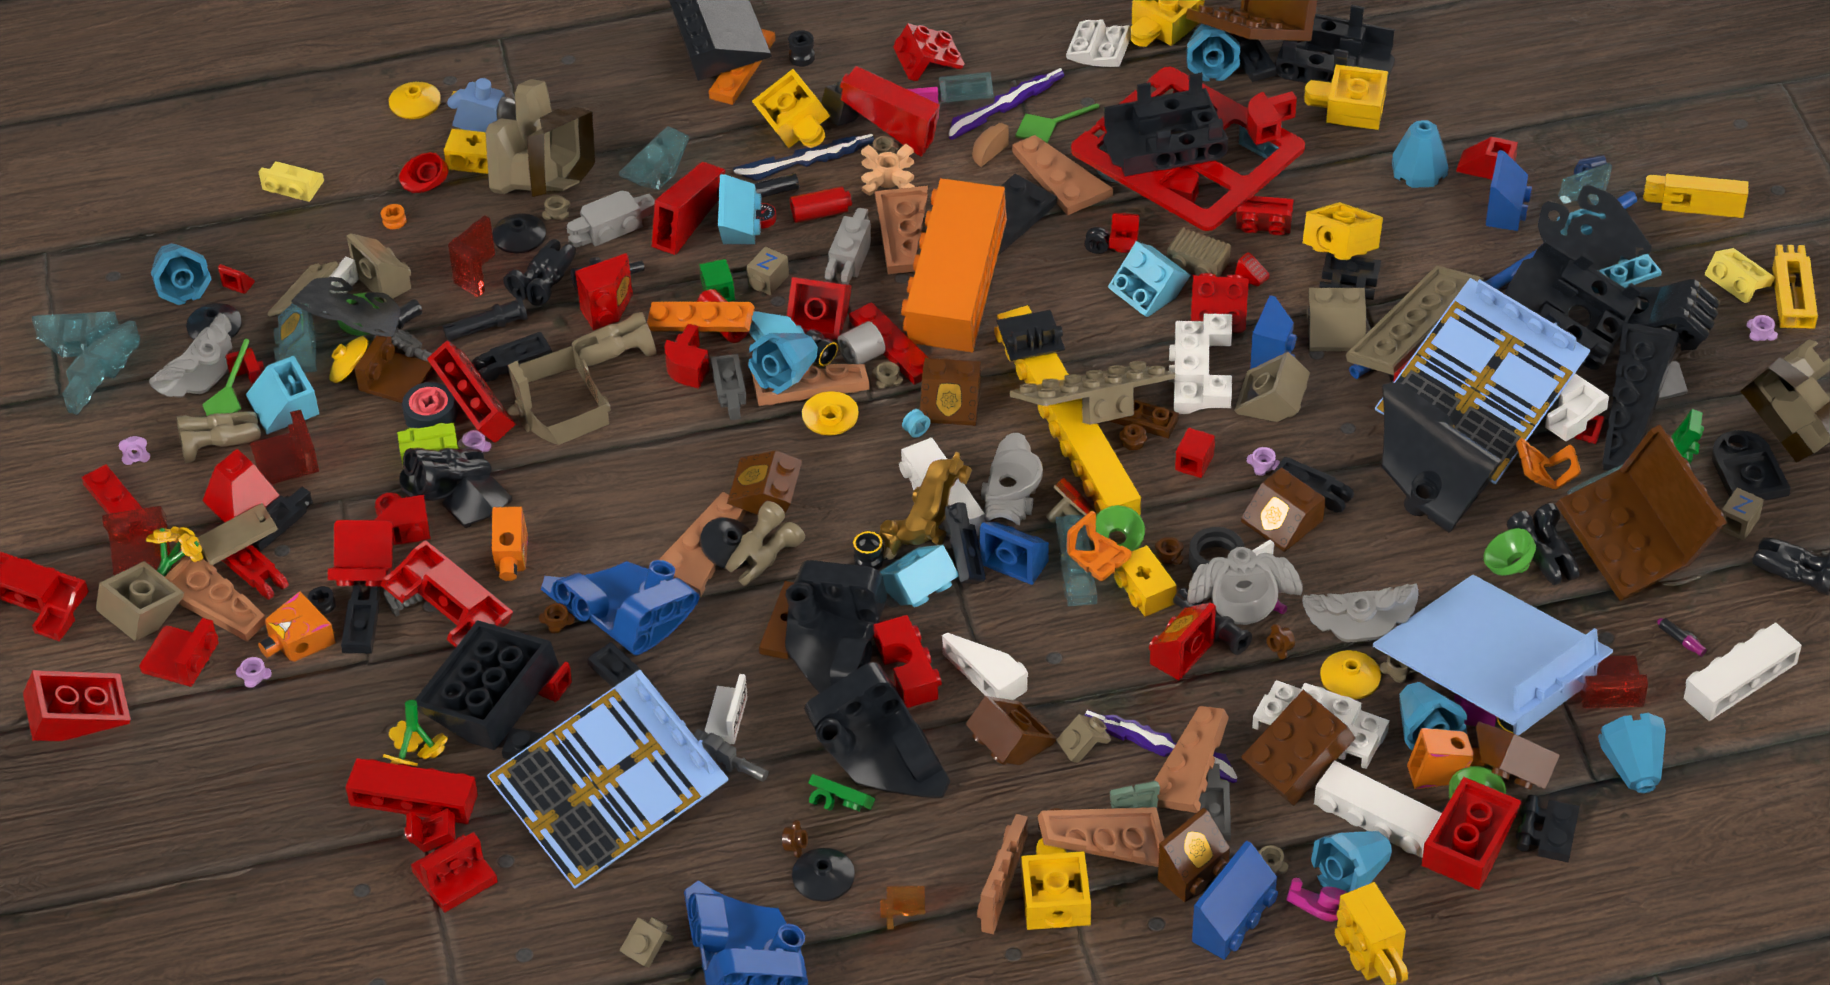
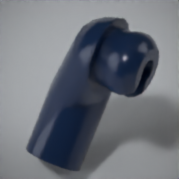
M1600 155L1580 159L1574 168V176L1580 181H1585L1591 176L1593 170L1606 168L1605 156Z

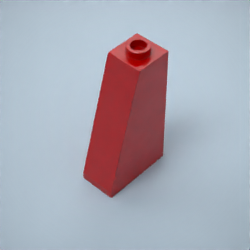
M855 66L850 74L846 73L840 84V88H842L841 100L901 144H907L912 147L914 153L922 157L934 141L940 104L858 66Z
M702 161L655 200L651 247L673 255L679 252L718 201L717 189L720 184V175H725L726 169Z

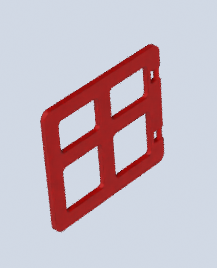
M1164 67L1148 79L1151 87L1157 89L1151 94V97L1161 96L1169 89H1176L1179 92L1189 90L1188 75L1174 67ZM1202 83V89L1206 88L1219 119L1223 120V129H1227L1231 124H1238L1247 129L1248 108ZM1137 89L1119 104L1137 101ZM1104 116L1090 130L1085 131L1071 143V153L1073 156L1203 231L1215 230L1237 211L1238 206H1243L1305 151V141L1281 127L1280 138L1269 141L1279 148L1246 176L1240 175L1216 160L1187 165L1230 190L1210 208L1203 209L1161 185L1181 167L1124 176L1121 167L1112 164L1109 154L1099 149L1104 144L1103 137L1107 133L1104 126ZM1099 130L1104 131L1105 133L1099 138L1094 135Z

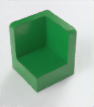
M722 259L699 264L703 291L716 289L728 302L735 301L734 282L727 260Z

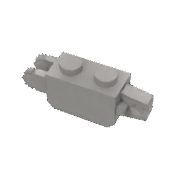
M619 191L582 206L580 211L581 217L567 224V233L570 234L568 236L569 244L574 247H580L592 242L595 247L642 228V219L654 213L655 200L650 194L633 198L629 192Z
M857 208L853 217H843L828 253L829 262L825 271V281L832 282L835 274H841L842 284H849L852 277H858L871 243V224L868 217V209Z

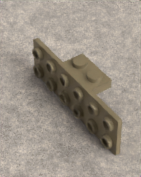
M1133 361L1127 367L1114 365L1109 366L1107 371H1086V375L1083 376L1077 374L1065 375L1064 380L1045 379L1039 385L1032 383L1021 384L1020 389L1010 390V397L1042 406L1082 398L1083 423L1091 425L1133 416V388L1175 379V373L1166 371L1164 366H1146L1144 361Z

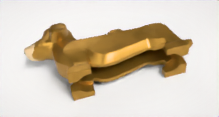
M958 452L954 454L952 459L935 460L929 465L921 486L916 487L913 492L912 499L914 505L906 519L899 521L885 520L881 524L879 536L885 543L884 559H893L902 544L920 545L929 540H932L936 545L943 544L947 532L939 529V526L945 520V507L948 506L950 489L954 486L957 479H959L960 483L967 484L972 472L969 466L963 465L964 462L960 459Z

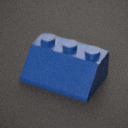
M1244 842L1194 905L1192 942L1223 960L1226 959L1232 950L1235 952L1239 949L1243 942L1244 934L1249 928L1253 930L1257 926L1263 910L1266 907H1272L1278 896V891H1276L1277 876L1252 843Z

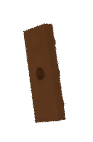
M1134 400L1133 416L1109 421L1123 426L1136 424L1145 428L1147 433L1169 439L1179 420V413Z
M784 581L760 643L759 654L789 659L790 655L785 649L788 603L785 594L788 587L794 584V582Z

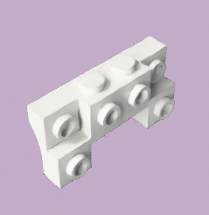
M1204 314V321H1176L1175 345L1170 344L1169 361H1175V365H1169V371L1175 373V379L1169 380V382H1174L1175 412L1190 414L1206 408H1231L1232 376L1209 375V346H1231L1232 314Z
M1574 374L1549 409L1551 412L1546 416L1545 428L1564 441H1568L1586 430L1588 420L1607 410L1609 396L1577 374Z
M1277 680L1275 681L1269 694L1264 695L1253 715L1252 728L1258 730L1262 722L1271 725L1304 689L1345 723L1356 738L1338 758L1344 760L1347 753L1362 758L1361 767L1367 769L1373 755L1380 744L1383 743L1388 733L1389 720L1361 710V702L1327 691L1322 687L1304 683L1302 689Z

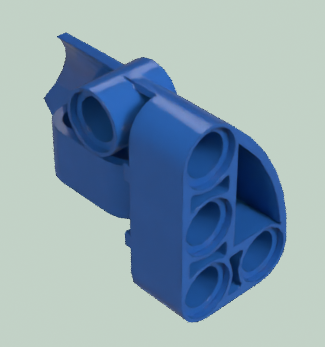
M664 560L652 561L649 569L626 561L620 565L592 574L582 575L575 573L567 577L544 576L541 587L543 592L557 603L566 606L568 612L577 619L592 621L633 655H639L648 651L668 637L692 612L700 596L697 591L684 581L674 578L675 567Z
M699 880L685 889L684 896L692 942L695 947L700 948L706 985H808L805 961L801 953V947L805 942L804 932L794 924H787L779 908L757 906L733 899L709 888Z

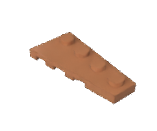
M1036 135L1012 144L1013 154L1046 191L1057 196V204L1067 216L1113 196L1112 187Z
M928 186L875 191L888 274L915 272L913 264L915 255L919 251V241L928 199Z
M812 364L798 383L780 394L772 392L775 389L770 387L767 389L760 387L751 372L758 406L810 399L816 394L828 391L857 393L870 390L864 364H828L826 369H819Z
M722 492L659 559L671 563L675 567L674 578H679L699 593V597H702L708 579L712 578L716 566L705 556L700 546V534L704 526L711 520L722 517L732 518L741 522L746 513V510L727 504L729 495L725 492Z
M186 556L165 576L166 579L184 592V597L178 604L203 618L213 620L214 624L247 642L266 624L265 615L246 596L239 594L234 589L233 584L227 578L224 579L217 572V569L204 559L195 563L190 557Z
M1198 707L1154 780L1160 786V792L1157 795V807L1194 813L1200 810L1201 803L1199 798L1201 793L1206 791L1208 785L1206 776L1208 770L1213 769L1215 762L1213 754L1215 748L1220 747L1229 718L1224 709Z
M1156 807L1041 811L1037 816L1044 845L1078 852L1084 851L1089 854L1158 867L1159 843L1164 840Z
M1016 814L1012 824L1006 826L1003 845L997 852L994 866L981 893V900L977 910V918H981V932L994 934L1028 837L1027 816Z

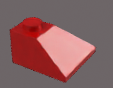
M236 449L215 466L202 501L225 523L261 503L266 508L280 495L258 468L241 451Z

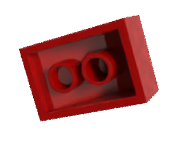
M32 670L23 691L32 740L65 741L127 725L131 721L121 675L118 673Z
M1463 776L1424 843L1421 866L1480 890L1496 861L1521 805V800Z

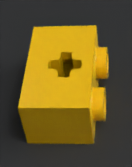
M461 129L451 130L444 148L445 161L449 170L488 174L485 132Z
M1147 545L1132 551L1131 558L1121 567L1116 568L1114 578L1117 585L1126 590L1133 607H1138L1145 617L1174 605L1173 599L1176 595L1177 585Z

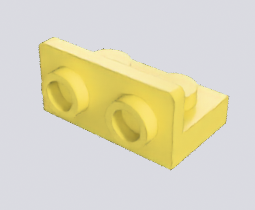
M275 161L270 169L262 167L259 170L262 190L308 202L311 201L324 182L323 173Z
M1734 248L1716 251L1705 272V276L1744 303L1750 302L1755 290L1770 287L1775 279L1772 274Z

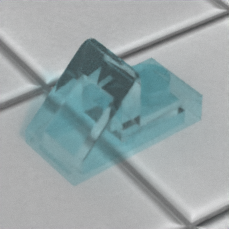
M1607 163L1563 178L1559 198L1564 204L1578 201L1581 189L1586 185L1595 186L1606 191L1612 165ZM1595 194L1588 195L1593 205L1598 204L1599 198Z

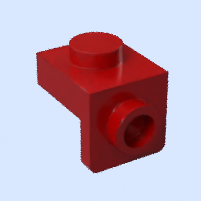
M1112 214L1109 248L1115 249V251L1120 253L1130 252L1135 242H1138V214Z
M252 347L246 349L236 376L247 373L251 386H253L265 370L263 361L257 362ZM239 351L225 355L229 374L232 372Z
M445 809L427 818L420 819L414 812L406 814V838L424 853L455 840V814L449 809Z

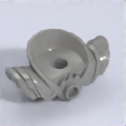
M218 313L210 327H206L201 331L183 355L169 362L162 370L150 378L149 383L151 387L167 397H183L186 393L202 394L209 391L228 372L225 355L232 350L231 338L228 334L232 328L228 317L225 314Z
M1011 433L999 443L990 468L988 483H982L981 500L986 501L984 507L985 521L989 522L994 518L1003 517L1015 522L1016 525H1020V521L1025 520L1026 515L1032 514L1033 498H1030V494H1035L1036 488L1043 476V466L1039 457L1031 452V447L1025 436L1020 433ZM1005 477H1011L1016 480V484L1011 487H1004L1000 484V480Z
M1237 547L1230 551L1227 559L1216 557L1209 564H1200L1189 583L1187 600L1189 605H1192L1196 602L1199 603L1213 598V604L1216 605V611L1219 615L1231 617L1234 620V624L1247 625L1258 622L1268 616L1277 603L1278 593L1301 596L1303 585L1298 572L1285 557L1278 558L1270 553H1262L1256 556L1249 548Z
M1417 583L1412 585L1406 584L1395 587V589L1388 587L1380 591H1359L1342 595L1329 593L1327 596L1324 594H1310V596L1303 595L1302 601L1311 622L1322 632L1331 630L1337 638L1344 642L1378 640L1393 630L1397 623H1406L1415 611L1418 600Z

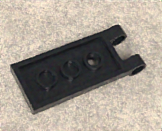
M1017 174L1011 176L1000 186L1005 187L1007 221L998 256L1057 204V196Z

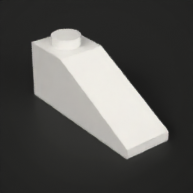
M946 633L942 635L943 655L985 696L1014 700L1027 692L1028 672L1021 662H1016L1007 653L953 634Z

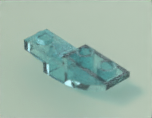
M127 321L105 333L88 346L66 370L69 384L62 394L69 413L78 415L84 405L89 403L92 393L97 386L101 385L104 376L115 378L120 369L125 367L127 359L133 350L138 348L140 343V335L138 334L135 321Z
M1084 515L1055 517L1063 589L1068 606L1097 604V591L1092 573L1086 572L1067 553V532ZM1084 525L1078 532L1075 549L1091 551L1086 526Z

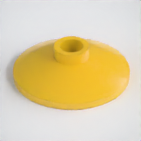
M425 82L403 84L396 88L389 97L391 111L405 119H420L429 116L438 109L441 103L438 89Z
M360 336L349 342L346 346L340 344L333 351L332 358L335 360L329 374L331 382L338 383L353 371L367 349L368 339L366 337Z
M834 391L814 395L804 404L802 409L804 424L811 431L821 435L844 433L855 425L859 416L856 402L850 396Z
M1346 650L1334 653L1324 661L1321 667L1320 678L1328 691L1357 700L1375 692L1380 684L1381 671L1378 664L1370 656L1359 651Z

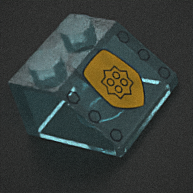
M292 303L278 316L279 328H274L276 345L279 344L278 348H274L275 361L278 362L295 356L304 373L317 371L316 331L311 313Z

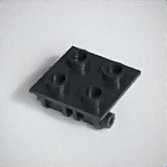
M1051 310L996 320L1010 361L1065 351L1061 339L1063 336L1061 325L1056 326Z

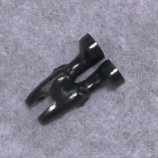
M552 239L532 259L524 274L519 270L513 269L505 275L503 279L505 287L515 298L520 296L522 301H524L528 297L532 305H544L551 297L552 286L564 277L565 271L572 263L576 254L575 247L571 244H565L561 248L560 242L557 239Z
M416 447L406 449L403 456V469L407 476L415 475L414 485L418 494L432 492L436 480L440 478L461 481L465 476L489 475L492 470L490 463L484 459V454L480 449L444 448L437 451Z
M1547 503L1536 510L1533 519L1529 512L1520 511L1511 516L1506 525L1508 530L1520 528L1527 530L1531 534L1536 544L1532 561L1535 562L1546 579L1554 586L1561 583L1562 577L1559 566L1569 581L1579 577V568L1573 553L1569 549V545L1557 534L1555 527L1560 519V511L1555 504ZM1535 530L1540 534V536L1543 538L1546 544L1542 543L1539 540Z
M1763 537L1760 540L1759 550L1753 556L1752 562L1754 565L1790 581L1802 582L1813 587L1821 594L1830 595V552L1827 556H1817L1801 546L1780 539Z

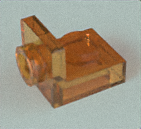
M887 886V899H880L881 918H887V930H894V915L914 916L925 914V886Z

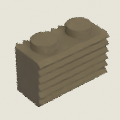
M1183 227L1167 248V258L1183 270L1197 276L1201 273L1215 274L1216 277H1220L1225 268H1227V265H1229L1231 245L1229 243L1226 244L1224 241L1220 242L1219 239L1215 240L1209 236L1206 237L1204 234L1200 235L1199 232H1191Z

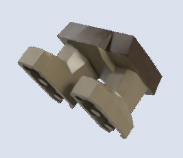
M530 79L518 84L515 91L516 120L501 118L490 123L485 132L489 188L492 192L506 194L515 189L531 190L532 197L559 193L580 183L595 164L593 112L579 107L564 111L560 109L552 111L545 81Z
M1810 339L1785 358L1779 357L1752 378L1740 391L1796 463L1816 453L1830 443V393L1826 394L1817 382L1818 379L1830 371V358L1823 362L1813 349L1818 343Z

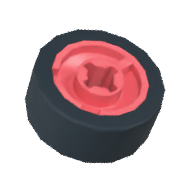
M437 382L418 384L408 390L403 397L402 409L406 425L409 428L430 427L438 423L449 424L454 423L457 419L456 400L446 385Z

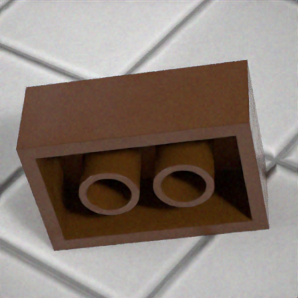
M1303 689L1241 758L1250 770L1294 806L1356 738L1345 723Z

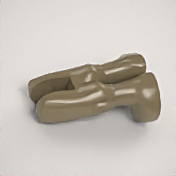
M642 311L632 314L629 318L618 324L606 325L572 342V346L579 358L584 359L587 366L600 364L618 357L627 349L636 347L640 348L646 356L657 355L649 326Z
M255 412L216 413L207 417H191L187 415L176 417L185 463L195 461L198 449L207 445L220 447L241 445L256 441L261 437V431L257 425L258 418Z
M766 501L758 511L756 526L753 530L742 536L740 544L725 566L729 572H732L745 560L750 564L738 579L743 586L754 581L767 567L772 566L776 560L777 553L784 547H797L805 540V533L797 524L785 522L777 528L768 543L764 546L762 545V541L767 534L785 518L783 509L774 502Z

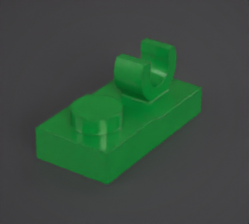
M1691 409L1671 436L1675 447L1689 463L1692 462L1693 454L1697 455L1699 453L1700 444L1698 441L1704 431V426L1701 425L1703 413L1695 409Z
M815 774L811 775L808 784L818 788L811 793L809 803L817 805L818 799L821 796H825L826 803L824 809L829 811L835 805L833 795L844 800L843 806L860 812L861 807L871 810L875 798L868 794Z

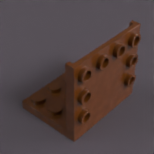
M1242 0L1240 10H1234V7L1219 5V9H1214L1213 6L1199 5L1198 9H1187L1186 19L1248 39L1311 41L1317 0Z
M1661 425L1650 429L1619 470L1559 499L1556 503V506L1620 601L1690 566L1727 523L1721 509L1715 506L1707 494L1706 487L1702 482L1698 481L1691 470L1689 462L1681 456L1674 445L1672 437L1664 431Z

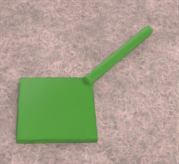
M1096 103L1054 119L1025 114L1015 137L1026 139L1036 135L1048 144L1057 123L1098 109L1099 104Z
M249 339L243 341L226 387L202 404L207 416L216 413H233L241 410L232 384L248 347Z

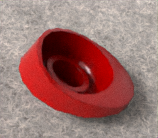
M422 153L404 165L399 174V181L401 186L409 192H427L439 186L446 179L449 167L446 161L437 153Z

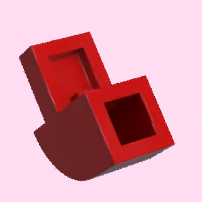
M1292 91L1271 98H1267L1265 93L1261 92L1250 100L1248 104L1247 132L1255 145L1279 139L1282 121L1295 118L1297 97Z
M687 324L683 333L678 334L675 342L666 340L665 357L667 372L674 381L699 389L710 367L708 350L699 348V330L696 325Z

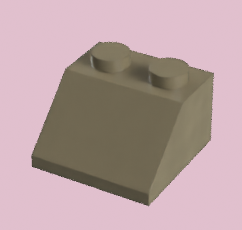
M352 233L347 235L351 259L355 260L358 278L372 292L385 293L394 299L411 289V271L405 262H400L389 247L385 248L376 239ZM379 297L384 303L387 302L386 299Z
M1309 288L1307 303L1309 351H1349L1366 335L1365 288Z
M1289 352L1248 370L1234 411L1239 415L1274 422L1295 416L1301 408L1300 404L1307 388L1306 384L1310 372Z
M143 561L99 583L96 610L136 642L159 630L184 597V592Z

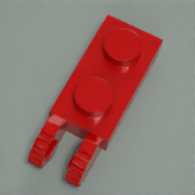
M252 545L221 560L250 586L256 587L258 592L267 600L275 596L272 588L264 581L270 577L273 583L281 590L289 586L285 576L275 568V564Z

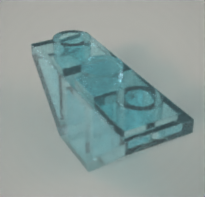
M667 126L619 171V176L640 186L659 190L675 175L688 144L689 136Z
M115 312L32 316L37 339L61 357L90 356L120 335V327Z

